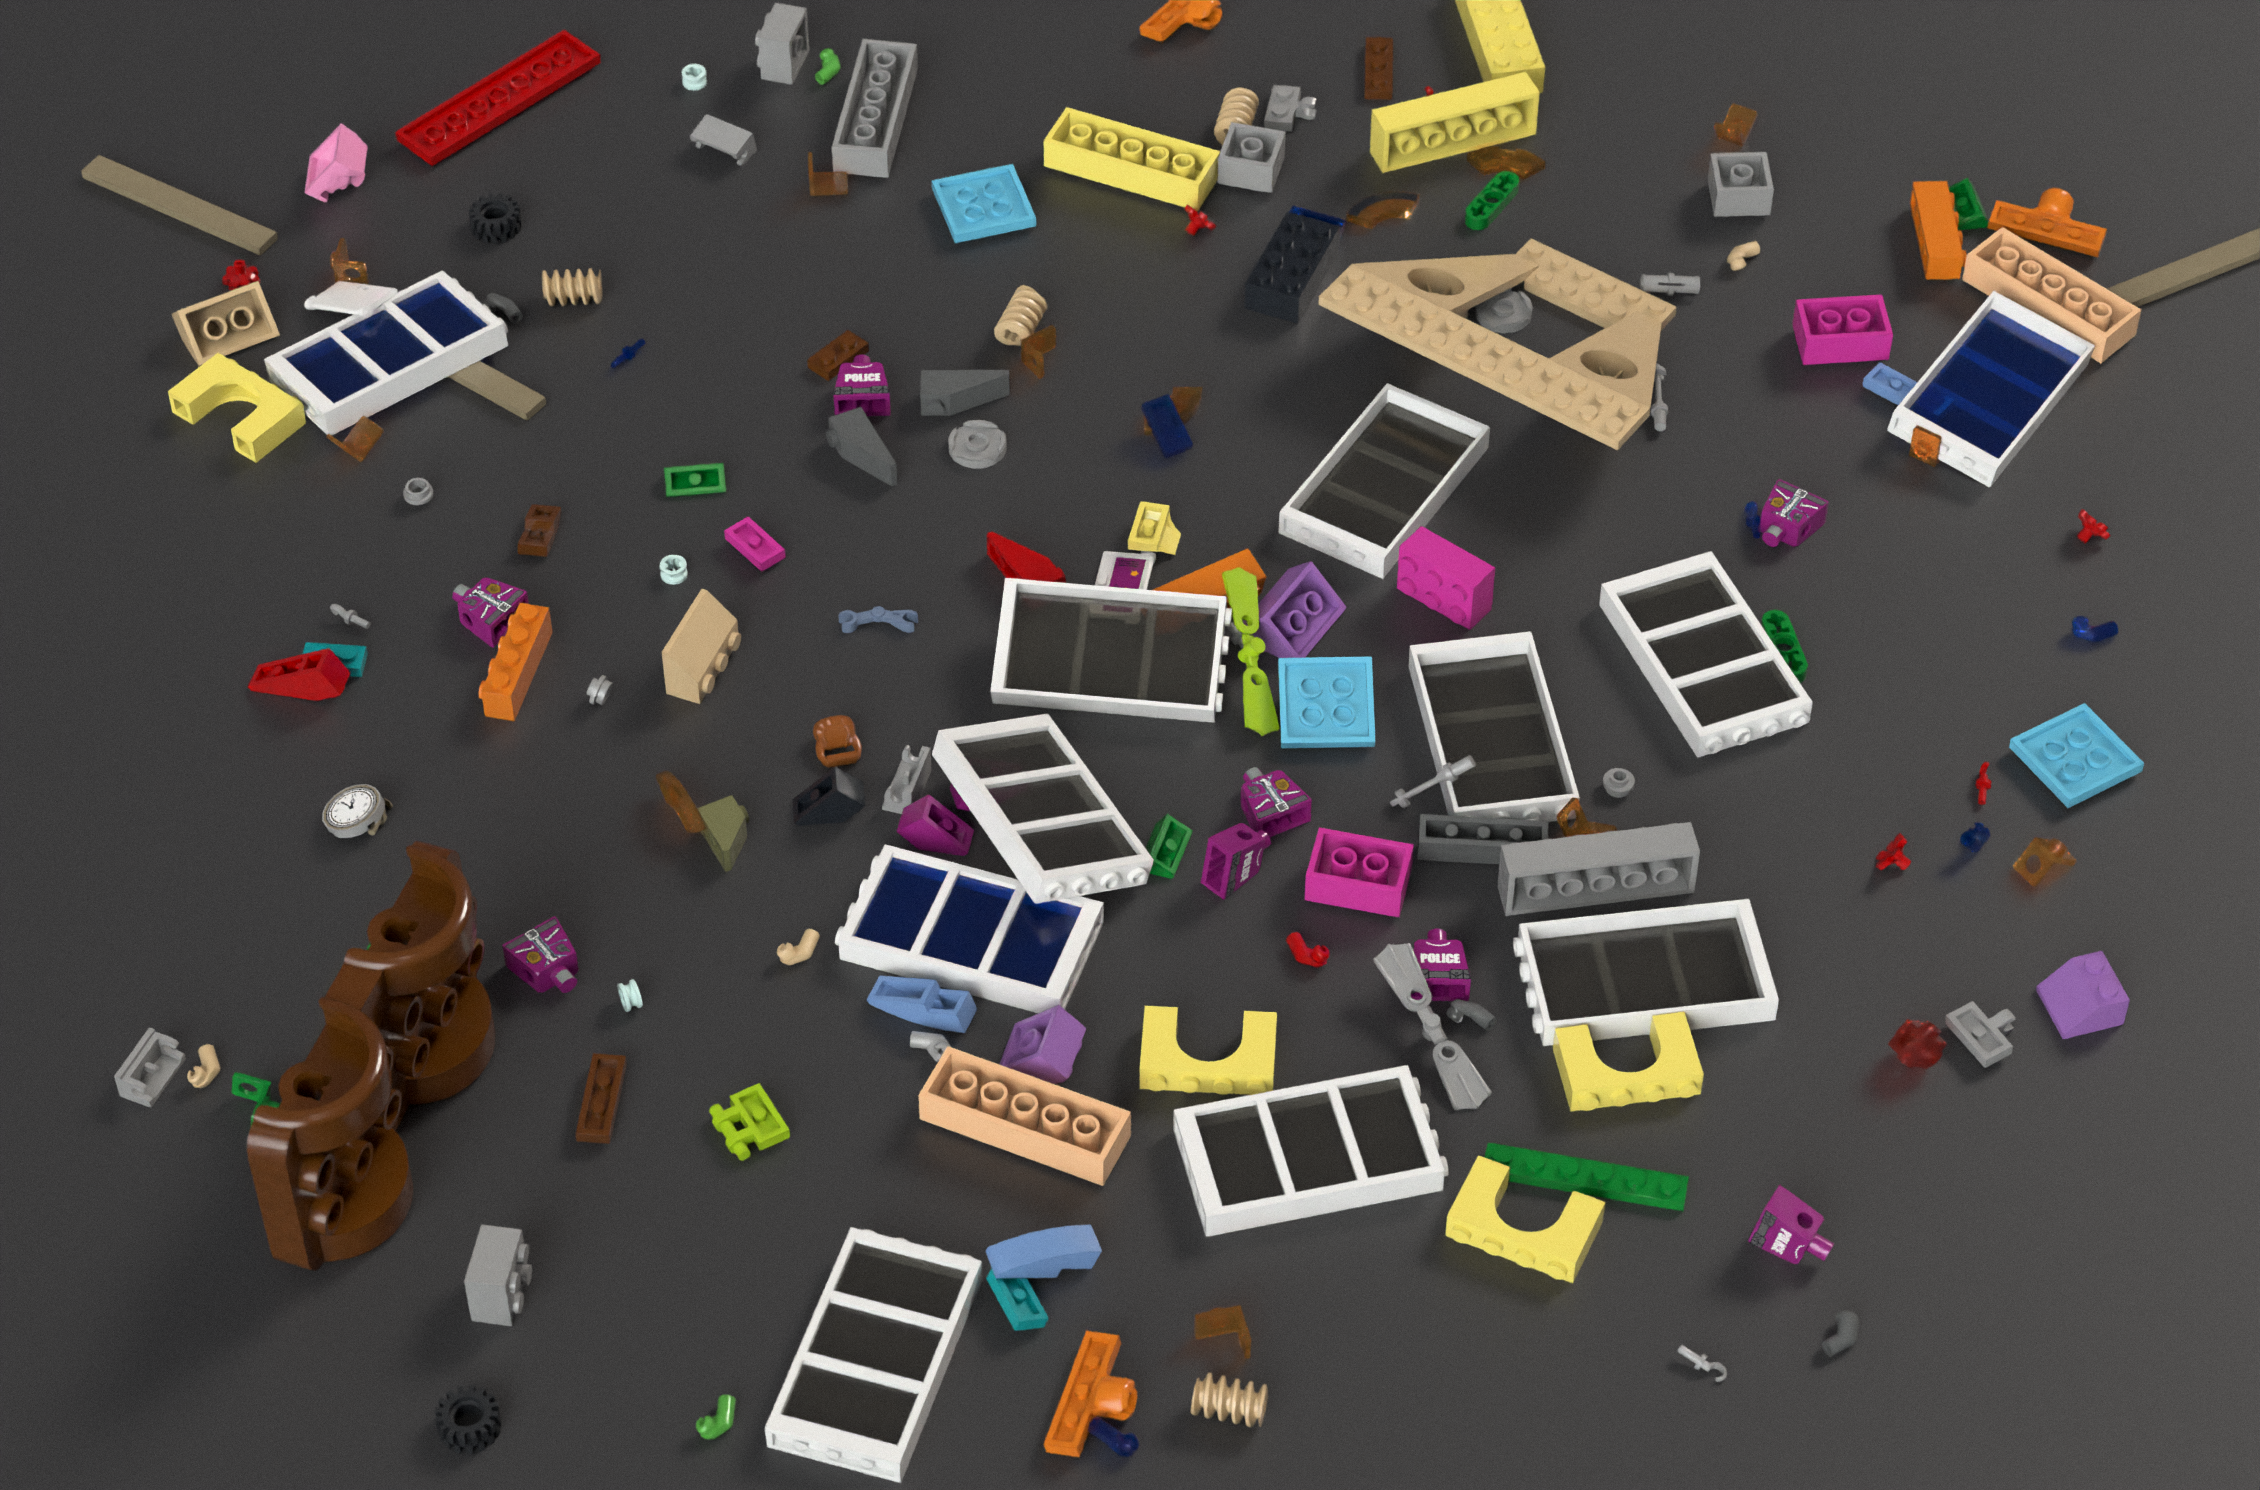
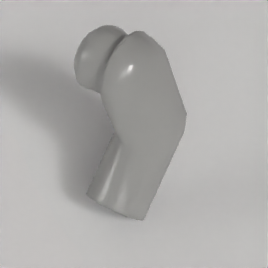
M911 1032L910 1047L927 1049L936 1062L940 1060L947 1046L951 1047L942 1034Z

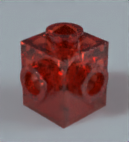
M1907 1019L1897 1030L1888 1045L1898 1054L1897 1058L1907 1067L1913 1069L1915 1066L1928 1069L1940 1060L1942 1050L1947 1043L1939 1036L1941 1031L1928 1020L1920 1022Z

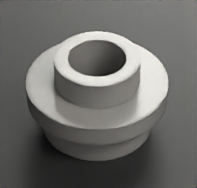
M423 478L409 480L403 490L405 501L412 505H423L429 502L434 494L432 486Z
M602 675L599 680L594 678L591 681L586 693L590 696L589 703L603 705L607 700L613 683L608 681L606 676Z
M1611 769L1603 777V786L1607 793L1613 797H1625L1634 788L1635 778L1626 769Z

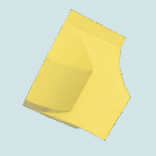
M1140 501L1128 539V550L1153 551L1175 555L1181 533L1171 521L1170 506Z

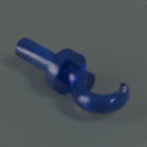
M641 338L631 347L625 346L622 348V354L611 363V367L615 368L626 359L632 360L635 358V352L646 344L645 340Z
M1751 501L1744 509L1748 513L1746 524L1748 527H1751L1753 537L1759 538L1761 536L1759 530L1761 518L1757 514L1758 504L1755 501Z

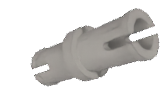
M1667 273V275L1641 274L1640 290L1644 292H1663L1667 296H1673L1674 293L1699 294L1700 277L1675 276L1674 273ZM1658 283H1682V285H1658Z

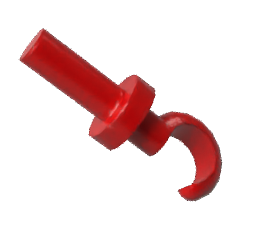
M1983 762L1981 765L1979 778L1975 784L1976 788L1979 789L1978 804L1980 805L1986 804L1987 790L1991 788L1992 782L1986 774L1987 768L1990 765L1989 762Z

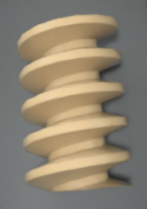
M1234 88L1226 93L1214 128L1215 137L1222 145L1231 122L1252 126L1256 108L1259 105V99L1254 92L1246 88Z
M589 268L587 276L584 277L581 269H577L575 277H572L569 269H566L563 278L560 277L558 270H554L552 278L548 277L546 270L542 271L544 301L545 298L547 299L550 306L555 305L557 298L561 306H566L568 297H570L573 305L578 304L580 297L585 305H589L591 296H593L596 304L601 303V270H599L598 276H595L592 268Z
M1025 285L1017 288L994 328V335L998 341L1005 345L1024 346L1029 342L1030 337L1047 310L1046 301L1035 289Z
M1208 1372L1203 1381H1199V1377L1197 1378L1193 1392L1191 1414L1194 1416L1198 1415L1203 1407L1204 1415L1208 1419L1212 1418L1217 1410L1220 1421L1224 1422L1231 1413L1233 1424H1239L1243 1416H1245L1247 1427H1252L1257 1419H1259V1426L1261 1427L1268 1399L1267 1384H1263L1259 1392L1255 1393L1252 1381H1249L1246 1388L1241 1390L1238 1378L1234 1380L1231 1387H1227L1226 1376L1222 1375L1218 1383L1213 1384L1212 1373Z

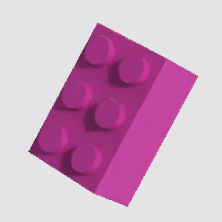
M1882 295L1796 300L1792 325L1803 365L1889 360L1893 332Z
M1420 526L1399 546L1397 589L1401 590L1405 595L1415 598L1428 608L1436 610L1450 618L1454 623L1460 624L1469 630L1492 610L1495 578L1494 566L1423 526Z
M1319 827L1306 872L1305 900L1400 917L1412 871L1414 845Z

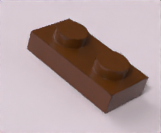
M847 330L808 358V368L827 381H830L838 375L840 365L843 363H853V359L857 355L868 353L869 343Z

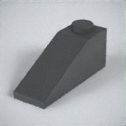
M921 370V416H951L1010 395L1009 370Z
M861 407L828 418L829 430L826 431V437L830 447H835L841 458L890 486L897 485L896 462Z

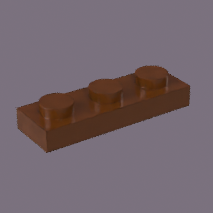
M1366 37L1365 99L1392 100L1393 38Z
M593 1053L576 1129L577 1141L610 1144L627 1066L626 1056Z

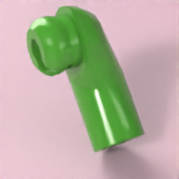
M721 1395L718 1398L717 1414L713 1417L706 1415L704 1419L702 1417L698 1419L696 1430L702 1438L708 1440L715 1439L731 1429L736 1399L733 1396Z

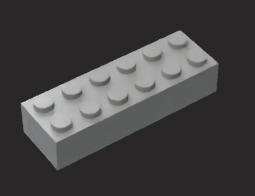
M870 39L862 40L832 144L833 172L889 177L918 71L917 44Z
M1691 822L1531 842H1515L1501 845L1497 887L1505 916L1694 893L1700 849Z

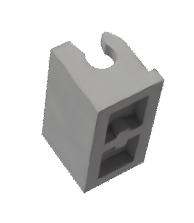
M708 114L704 116L690 135L691 141L697 142L695 147L701 149L705 145L711 146L732 155L733 158L738 159L737 164L741 166L757 151L752 132Z
M909 745L904 747L902 760L891 786L885 792L882 810L902 814L904 807L920 799L932 771L930 747L922 746L919 757H915L910 753L911 748Z
M149 1027L114 1075L119 1096L151 1108L186 1060L184 1053L177 1049H172L176 1048L179 1042Z

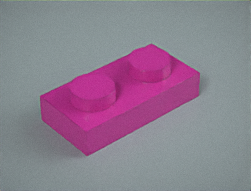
M749 517L724 530L725 539L761 572L786 558L785 549Z

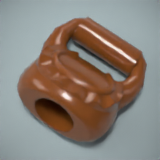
M845 715L830 716L815 723L813 735L816 740V755L824 766L832 768L857 763L861 758L862 745L856 735L855 724L850 717ZM850 745L854 748V751L825 756V750L831 751L832 749L847 748Z

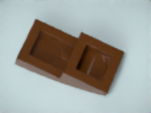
M531 505L525 517V530L517 543L518 554L548 557L559 526L562 512L561 507Z

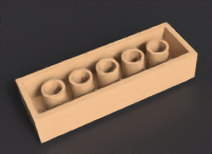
M2003 227L1967 254L1963 281L1988 296L1995 291L2095 345L2091 358L2099 363L2104 362L2136 335L2141 309Z
M947 1046L919 1093L920 1120L1104 1186L1131 1137L1130 1111Z

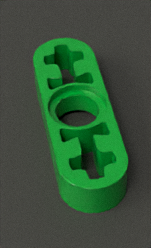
M1510 171L1496 174L1467 206L1465 212L1466 226L1473 230L1486 229L1518 194L1519 177ZM1494 198L1499 200V202L1489 203L1486 199Z
M1780 610L1767 611L1762 616L1761 626L1775 647L1778 644H1788L1792 647L1788 651H1782L1778 648L1777 650L1787 665L1792 661V668L1790 669L1797 680L1802 683L1806 678L1808 663L1788 615ZM1776 627H1780L1779 633H1776Z

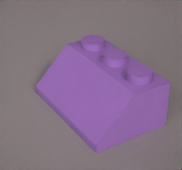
M1309 561L1289 568L1259 602V629L1251 635L1261 638L1266 646L1265 652L1278 658H1305L1347 607L1313 562Z

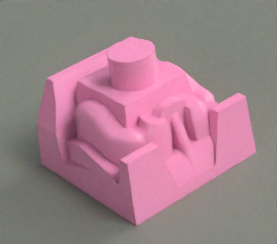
M342 123L310 155L305 194L325 203L328 201L329 193H334L337 189L344 190L349 184L359 187L365 178L364 169L368 146L355 132Z

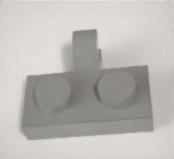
M1273 85L1264 120L1265 128L1292 131L1295 117L1307 120L1315 119L1316 109L1309 108L1315 107L1316 98L1304 97L1300 101L1301 87Z
M1972 1001L1946 1015L1945 1024L1984 1068L2012 1054L2013 1045L2005 1038V1035L2014 1030L2010 1022H2013L2016 1017L2009 1009H2004L1995 1016L1988 1018Z

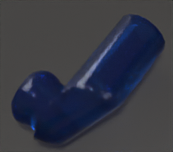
M2078 616L2072 620V633L2076 637L2088 641L2099 642L2118 634V626L2114 621L2091 626L2088 625V618L2084 616Z
M1981 822L1974 823L1976 827L1973 829L1970 827L1960 837L1962 845L1973 853L1979 852L1991 836L1989 828L1984 827Z
M1099 1416L1093 1418L1088 1426L1090 1433L1103 1441L1121 1457H1130L1139 1448V1440L1134 1434H1123Z

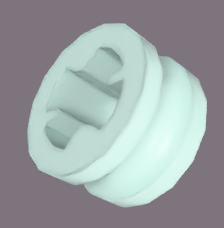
M689 64L682 69V83L686 89L700 90L706 86V69L702 65Z
M669 555L660 561V576L665 583L676 585L686 580L688 575L687 562L682 556Z
M634 979L629 980L627 985H623V983L617 984L620 1000L626 1012L631 1011L632 1006H637V1008L643 1006L640 991Z

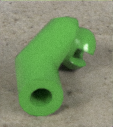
M831 48L824 49L819 55L822 59L823 68L815 74V79L821 85L826 84L838 74L841 68L837 55H834V51Z

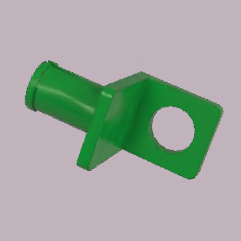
M234 1072L232 1077V1094L257 1101L251 1117V1125L255 1111L259 1106L279 1107L281 1103L271 1100L270 1081ZM241 1083L251 1084L257 1091H248L241 1086Z

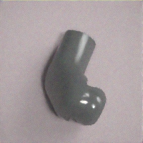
M490 293L486 295L487 298L482 302V305L488 306L491 313H494L497 308L502 310L511 323H518L523 318L522 312L513 300L504 296Z
M1456 999L1450 1003L1451 1007L1446 1010V1015L1456 1023L1461 1022L1464 1015H1466L1486 1031L1491 1030L1497 1022V1018L1480 1004Z
M1842 1310L1837 1313L1835 1320L1839 1321L1837 1323V1334L1822 1341L1823 1350L1828 1356L1831 1357L1856 1343L1860 1321L1853 1311Z

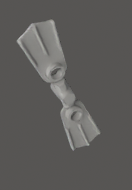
M1387 944L1373 961L1402 1004L1408 1010L1417 1012L1423 1023L1422 1034L1424 1038L1433 1041L1434 1045L1437 1044L1433 1050V1060L1453 1109H1478L1492 1092L1457 1043L1447 1040L1441 1028L1440 1017L1433 1013L1429 1006L1432 999L1431 992L1411 944ZM1418 992L1423 997L1420 1000H1414L1410 995ZM1444 1050H1451L1454 1055L1447 1058L1443 1056L1442 1052Z

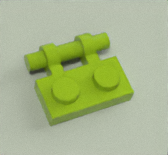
M760 1083L730 1095V1105L732 1107L723 1110L720 1104H715L709 1109V1113L713 1117L712 1123L718 1132L723 1133L726 1138V1146L741 1161L750 1157L751 1152L747 1145L755 1142L761 1151L790 1138V1129ZM741 1120L745 1128L737 1131L733 1124Z

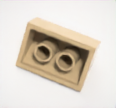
M258 281L178 310L172 314L182 341L198 366L204 364L217 353L226 356L280 335Z
M705 589L700 590L662 651L666 694L698 704L702 702L707 693H711L719 672H723L726 669L729 656L732 651L738 649L741 642L737 619Z

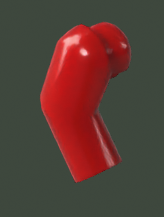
M1299 932L1291 933L1286 938V942L1297 962L1316 968L1322 967L1327 963L1330 952L1326 946L1316 945L1313 949L1308 948Z

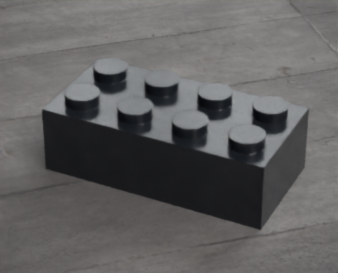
M1286 212L1245 283V309L1298 324L1339 252L1340 226Z

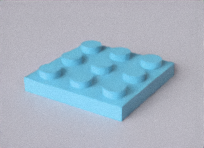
M1013 164L932 180V190L954 243L1036 227V216Z
M1372 657L1278 658L1281 748L1375 747Z
M2086 703L2011 738L2009 748L2067 808L2142 772L2144 762Z

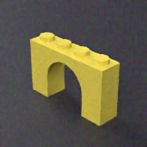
M220 353L215 354L168 391L172 412L192 425L214 408L226 402L247 401L257 405L258 407L250 415L231 429L235 451L255 463L306 424L304 405L297 397L285 393L277 385L270 384L260 378L255 372L248 371L235 360L228 359Z
M1145 1006L1140 1058V1089L1183 1091L1186 1093L1207 1092L1221 1095H1253L1273 1091L1277 1012L1244 1011L1243 1034L1239 1048L1225 1059L1207 1062L1188 1056L1177 1043L1178 1007Z
M1685 1012L1652 1016L1649 1037L1657 1061L1645 1070L1631 1073L1614 1070L1598 1058L1587 1024L1555 1028L1553 1052L1570 1112L1590 1111L1595 1108L1609 1106L1621 1107L1627 1104L1647 1101L1657 1102L1662 1099L1677 1097L1688 1098L1701 1094L1704 1073Z
M1478 1155L1447 1215L1445 1236L1452 1238L1458 1243L1469 1244L1482 1249L1490 1255H1498L1514 1261L1522 1267H1530L1544 1272L1554 1279L1573 1283L1603 1223L1605 1202L1573 1190L1560 1218L1551 1227L1537 1232H1525L1514 1229L1504 1223L1496 1212L1508 1188L1510 1167Z

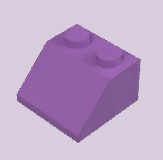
M2103 951L2071 958L2036 987V991L2062 1039L2124 1024L2130 999Z
M1060 1005L1015 1023L999 1065L1052 1084L1063 1083L1072 1074V1065L1082 1047L1081 1041L1086 1028Z

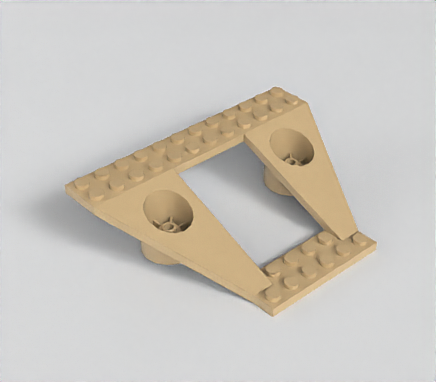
M1530 239L1516 254L1351 264L1319 296L1320 306L1616 450H1619L1650 416L1660 332L1674 318L1677 308L1534 239ZM1524 282V290L1605 329L1557 355L1547 358L1468 320V310Z

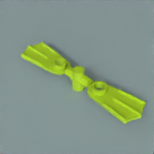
M1237 567L1233 570L1224 571L1222 578L1228 603L1232 608L1235 626L1240 632L1244 633L1242 634L1243 648L1238 652L1239 660L1246 663L1247 668L1243 673L1244 723L1246 728H1250L1264 736L1270 732L1278 731L1280 727L1268 678L1258 668V656L1265 651L1266 646L1261 638L1251 635L1259 629L1257 577ZM1242 619L1247 622L1248 626L1242 622ZM1251 678H1253L1256 681L1257 685H1255L1251 681Z

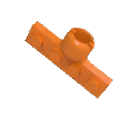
M1169 0L1140 26L1141 36L1163 42L1185 23H1191L1193 26L1205 30L1214 29L1222 18L1223 12L1221 8L1217 7L1221 5V2L1219 0Z
M2049 188L2044 191L2037 207L2034 209L1996 200L1988 222V229L1998 231L2003 227L2022 238L2095 257L2099 256L2107 232L2105 228L2071 219L2070 215L2074 199L2070 193L2060 188Z
M1092 1331L1085 1332L1044 1442L1047 1453L1080 1457L1092 1422L1096 1418L1104 1417L1127 1420L1133 1415L1137 1402V1390L1134 1388L1135 1382L1128 1378L1110 1376L1121 1346L1119 1335Z

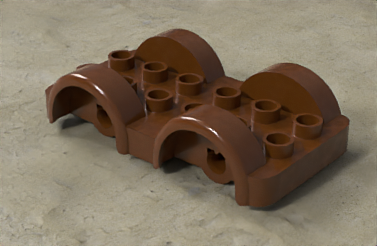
M415 841L412 845L406 847V853L410 857L412 874L393 907L376 914L369 922L367 929L369 944L371 945L369 949H348L344 958V964L325 997L319 999V1006L323 1009L326 1025L306 1060L288 1068L281 1076L278 1085L282 1100L278 1108L262 1105L255 1111L247 1140V1155L270 1251L273 1258L278 1261L316 1271L323 1262L340 1261L362 1255L388 1240L406 1218L413 1197V1181L407 1151L403 1141L395 1131L409 1105L433 1103L459 1093L481 1075L491 1059L496 1039L492 1009L485 988L476 978L484 956V941L476 938L477 899L472 896L471 888L462 871L459 853L456 850L421 841Z

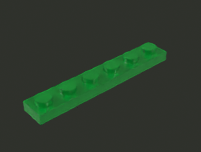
M1487 1143L1485 1158L1510 1167L1508 1182L1573 1192L1574 1190L1590 1196L1684 1211L1689 1176Z

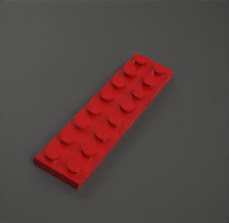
M563 30L395 132L396 140L433 166L600 64V54L566 30Z

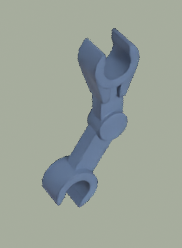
M881 606L860 613L844 610L838 614L839 624L842 623V632L844 633L854 632L858 625L874 621L891 623V625L901 631L911 633L914 632V623H918V613L913 610L889 611Z

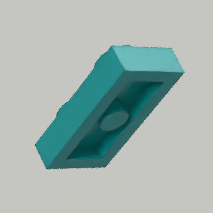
M305 643L303 654L330 648L349 670L350 676L362 677L368 656L366 646Z
M991 1269L986 1279L1014 1330L1043 1328L1049 1317L1027 1278H996L993 1269Z

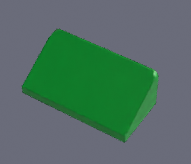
M1967 177L1948 187L1949 192L1954 193L1953 211L1958 212V229L1968 230L1988 227L1989 220L1977 191Z
M724 463L664 468L667 497L726 493Z
M1166 814L1156 823L1145 849L1154 860L1150 874L1172 879L1175 876L1193 830L1169 814Z

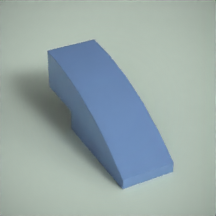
M879 976L867 998L870 1005L904 1020L931 1028L960 1033L966 1032L977 1011L969 991L940 989L937 981L932 979Z
M1072 1225L1031 1232L994 1244L986 1249L987 1257L996 1278H1057L1061 1269H1092L1102 1252L1091 1225Z

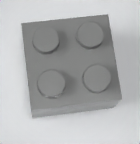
M775 3L771 12L766 14L762 30L757 31L755 44L759 46L757 67H760L761 79L793 85L809 52L807 8Z
M1231 122L1218 157L1217 184L1272 193L1285 158L1286 131Z
M1767 152L1711 153L1707 179L1714 217L1770 215L1774 188Z
M481 1224L464 1280L471 1321L512 1326L516 1313H521L524 1303L523 1287L530 1284L532 1277V1265L527 1263L529 1245L524 1244L521 1229Z

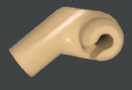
M1753 241L1742 244L1731 250L1727 257V262L1731 264L1733 271L1746 267L1745 258L1760 254L1758 242Z
M806 929L799 945L793 947L791 943L781 944L777 949L780 961L785 965H794L808 960L813 954L820 935L813 929Z
M210 1044L203 1045L198 1049L202 1065L200 1067L194 1066L195 1072L189 1070L187 1075L188 1081L196 1088L207 1087L220 1072V1065L214 1046Z

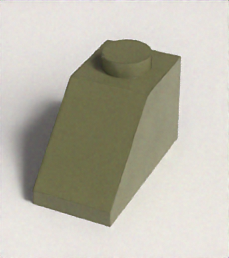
M730 795L697 808L706 827L703 828L698 819L699 829L725 872L732 870L747 839L746 824L749 823V816L743 805L739 806L734 797Z

